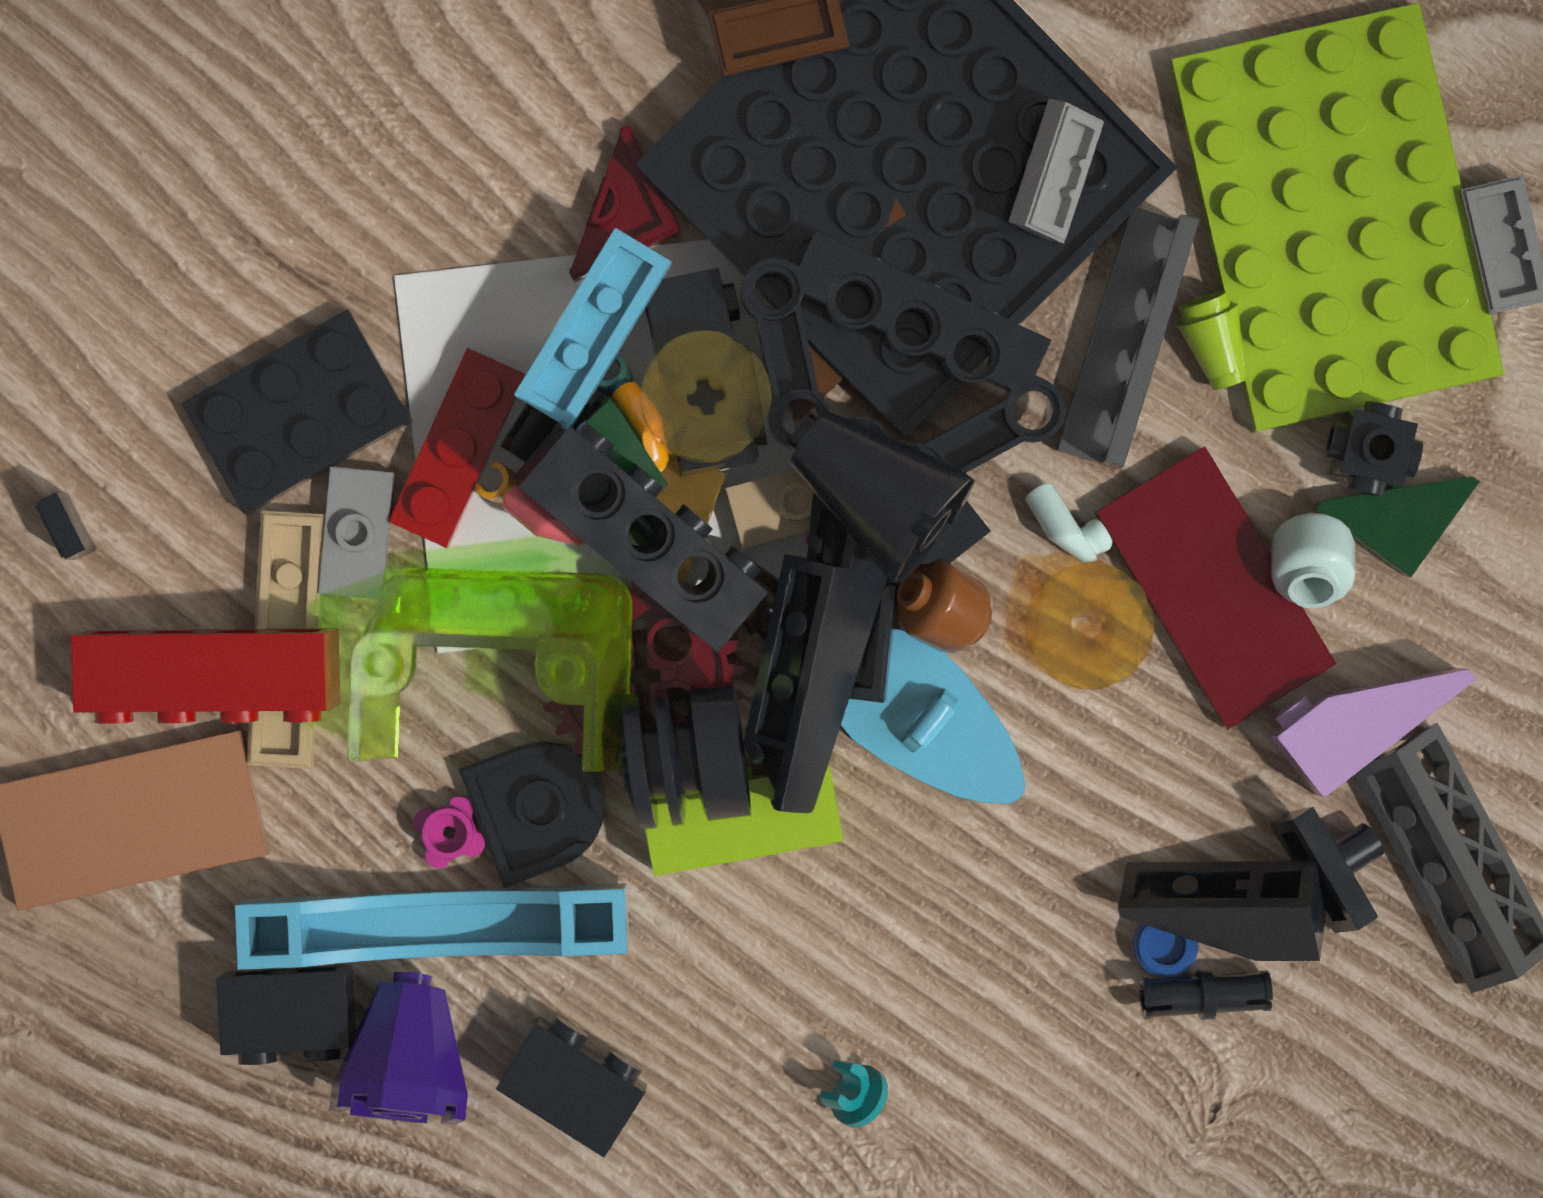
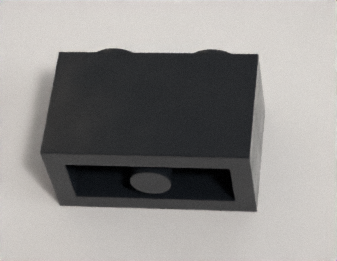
M352 965L227 971L216 978L220 1055H238L239 1065L277 1062V1052L302 1051V1061L336 1060L341 1058L340 1049L351 1047V1042L356 1033Z
M540 1016L500 1079L496 1090L605 1158L646 1093L647 1084L638 1078L643 1070L634 1062L613 1050H610L605 1058L586 1046L584 1043L589 1036L566 1019L556 1016L553 1022L550 1023Z

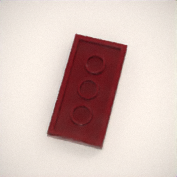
M1205 446L1094 512L1098 520L1102 522L1108 531L1113 545L1226 730H1229L1337 664L1303 607L1286 600L1277 592L1271 577V554Z

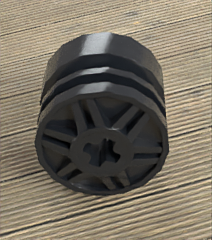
M733 680L691 686L688 716L677 718L666 690L655 691L656 720L646 721L644 705L639 693L623 695V716L618 732L620 766L625 794L629 797L636 812L640 830L658 828L657 799L667 798L672 825H684L686 795L699 793L704 813L709 821L752 816L745 746L743 744L744 739L739 705Z

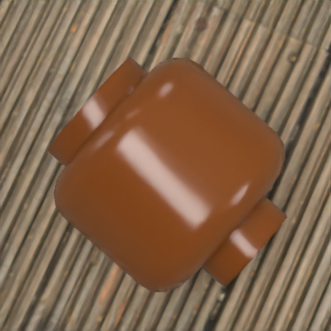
M935 560L932 563L920 565L900 583L897 590L896 614L900 627L910 637L940 652L956 653L976 644L989 628L992 609L987 586L977 577L947 561Z

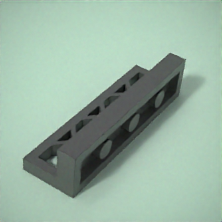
M1137 208L1127 218L1057 445V452L1113 469L1124 467L1200 221L1199 219L1183 214L1176 219H1172Z
M1438 723L1423 728L1398 747L1380 754L1354 775L1471 993L1518 979L1543 959V917ZM1423 748H1426L1436 767L1435 780L1429 778L1416 754ZM1452 807L1459 810L1466 823L1465 836L1459 834L1452 821ZM1483 863L1490 867L1496 879L1495 892L1489 890L1482 877ZM1513 919L1519 921L1531 944L1524 951H1522L1513 934Z

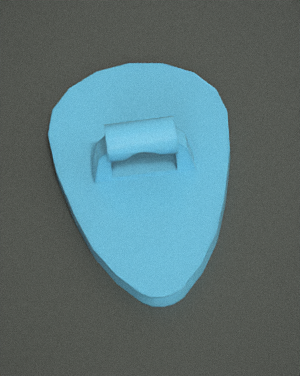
M894 629L886 701L879 703L849 699L841 726L856 743L876 757L925 784L956 797L982 803L1009 804L1016 802L1025 791V779L1020 758L1009 733L989 703L963 670L944 652H940L910 637L904 630Z

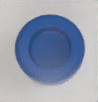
M1139 924L1134 933L1133 951L1136 959L1148 972L1159 977H1175L1184 973L1192 966L1198 954L1199 945L1196 941L1143 924Z

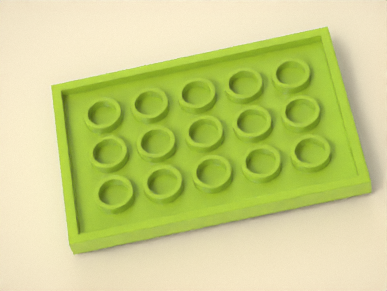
M1420 2L1170 60L1169 67L1220 290L1227 292L1231 305L1238 304L1246 361L1245 369L1248 375V379L1242 382L1253 433L1364 408L1365 401L1386 403L1505 375L1492 316L1488 314L1459 192L1462 189Z

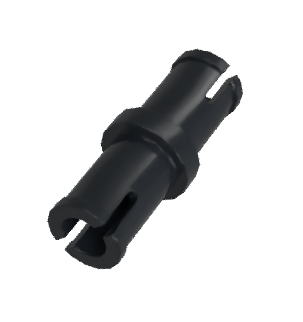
M1211 969L1196 970L1195 976L1140 978L1139 982L1142 989L1139 990V1001L1143 1019L1198 1014L1200 1020H1213L1216 1017V1013L1255 1010L1271 1011L1273 989L1268 970L1255 973L1213 975Z

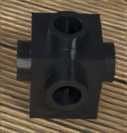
M1365 401L1363 411L1354 409L1344 412L1341 421L1334 420L1327 439L1325 457L1332 459L1329 475L1346 478L1345 489L1376 497H1383L1385 488L1404 487L1406 476L1415 477L1422 457L1423 441L1415 439L1418 423L1401 420L1402 408L1373 401ZM1376 435L1388 440L1384 460L1375 459L1369 451V443Z

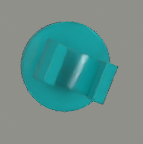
M834 1060L832 1068L839 1071L842 1077L837 1082L833 1093L822 1090L819 1098L826 1107L832 1109L834 1117L839 1122L851 1128L865 1126L879 1115L886 1103L888 1096L887 1080L880 1071L872 1066Z

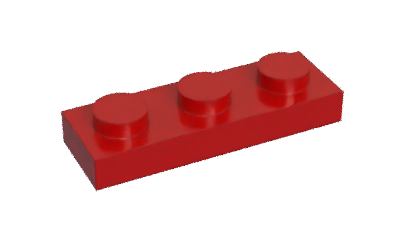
M466 348L388 521L389 523L449 549L473 496L475 484L479 482L514 405L517 398L514 394L526 376L525 373Z

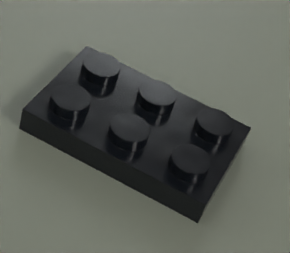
M349 309L181 403L245 515H249L325 472L330 467H334L413 422Z

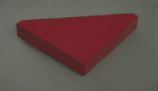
M630 124L620 129L617 143L588 217L572 267L569 270L574 283L586 277L615 228L648 248L680 234V230L663 194L635 167V164L644 154Z

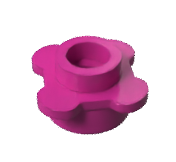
M456 796L445 807L436 810L422 808L416 813L413 826L417 832L422 833V839L427 848L425 860L430 866L438 869L445 868L451 859L465 854L470 857H476L484 850L486 840L484 835L476 830L472 819L474 809L468 798ZM451 826L455 829L456 834L453 838H446L443 831L445 827Z

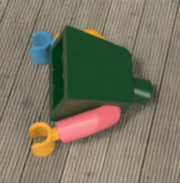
M617 354L614 360L620 368L619 375L612 380H601L597 387L601 394L581 413L573 428L577 430L585 420L614 445L607 454L612 461L624 471H627L635 462L664 487L663 491L668 483L661 472L668 463L669 455L662 417L640 386L633 382L632 372L624 357ZM498 462L490 464L493 468L499 470L503 477L500 488L494 492L476 482L475 490L480 496L496 504L503 505V509L535 536L575 546L585 543L522 491L512 478L516 473L510 468ZM594 473L587 476L579 486L578 496L580 502L587 505H596L604 501L611 489L609 476L602 473ZM653 515L638 517L630 525L628 536L638 546L650 544L656 539L660 530L658 517Z

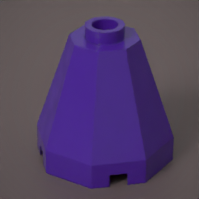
M394 972L393 982H381L377 985L351 1042V1047L348 1049L332 1084L330 1111L340 1113L351 1108L350 1115L410 1123H427L428 1115L441 1116V1124H458L465 1121L468 1093L446 992L444 989L431 986L432 976L414 972Z

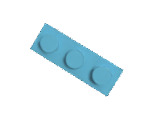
M615 228L514 396L558 423L561 419H564L574 427L672 265L671 261Z

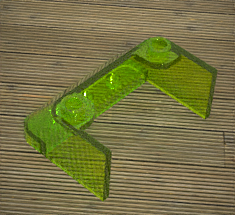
M405 568L397 571L386 582L351 656L347 761L398 758L400 692L404 691L414 678L417 646L536 650L535 676L543 694L556 703L584 705L582 771L599 772L621 769L618 732L623 716V695L630 694L632 598L628 588L615 576L600 573Z

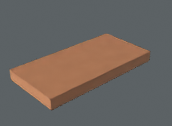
M242 730L0 784V835L17 911L270 854L250 765H247L248 755Z

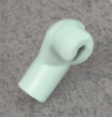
M1043 484L1031 491L1025 498L1026 503L1048 539L1080 562L1097 561L1096 555L1110 550L1113 541L1102 522L1092 519L1085 526L1079 528L1053 484Z

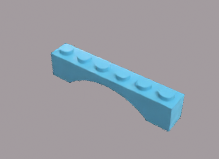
M627 883L246 898L235 904L237 970L308 967L358 961L441 956L627 954L629 949Z

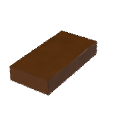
M758 0L708 13L723 77L835 52L849 47L839 0Z

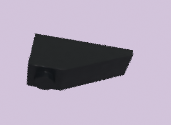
M1317 861L1127 862L1118 904L1119 916L1254 961H1320L1326 910Z

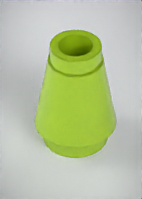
M1218 291L1180 305L1178 310L1182 321L1177 324V327L1206 378L1209 379L1212 390L1227 388L1248 379L1245 369L1246 361L1238 304L1231 305L1227 292Z

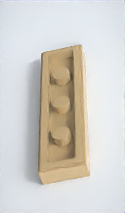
M261 511L255 629L321 628L323 594H318L326 514ZM259 711V721L249 722L247 765L313 768L316 722H283V711Z

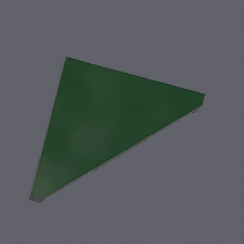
M1470 476L1384 490L1383 497L1360 494L1318 501L1313 510L1341 520L1350 529L1354 540L1408 578L1412 577L1480 481Z

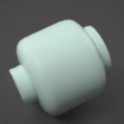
M1306 513L1296 515L1283 522L1275 531L1271 545V577L1277 592L1286 600L1304 608L1317 609L1326 607L1343 598L1353 587L1356 573L1355 542L1350 529L1341 520L1326 514Z

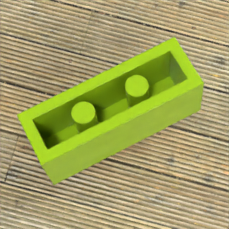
M828 764L815 808L809 814L774 810L770 801L774 799L775 790L767 774L754 776L752 765H747L752 816L709 821L704 813L699 793L686 795L684 825L673 826L667 798L657 799L658 828L645 830L654 876L843 842L830 764Z

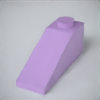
M1453 668L1319 695L1312 701L1304 694L1288 704L1274 717L1280 726L1269 733L1268 736L1314 795L1325 798L1469 686L1476 678L1469 669Z

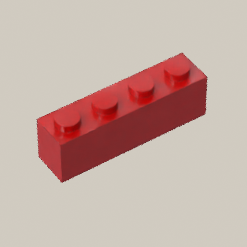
M339 628L89 630L71 635L73 713H94L95 723L98 724L133 722V712H157L158 723L195 722L196 712H220V722L248 723L259 721V711H283V722H316L322 720L321 711H327L341 704Z

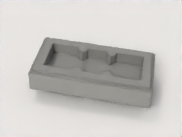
M1054 99L1048 100L1031 154L1026 163L1025 173L1009 218V223L1044 239L1064 244L1103 127V120L1067 102Z
M1523 175L1459 190L1488 314L1543 302V257Z
M330 467L318 594L384 600L391 523L388 521L392 515L396 473Z

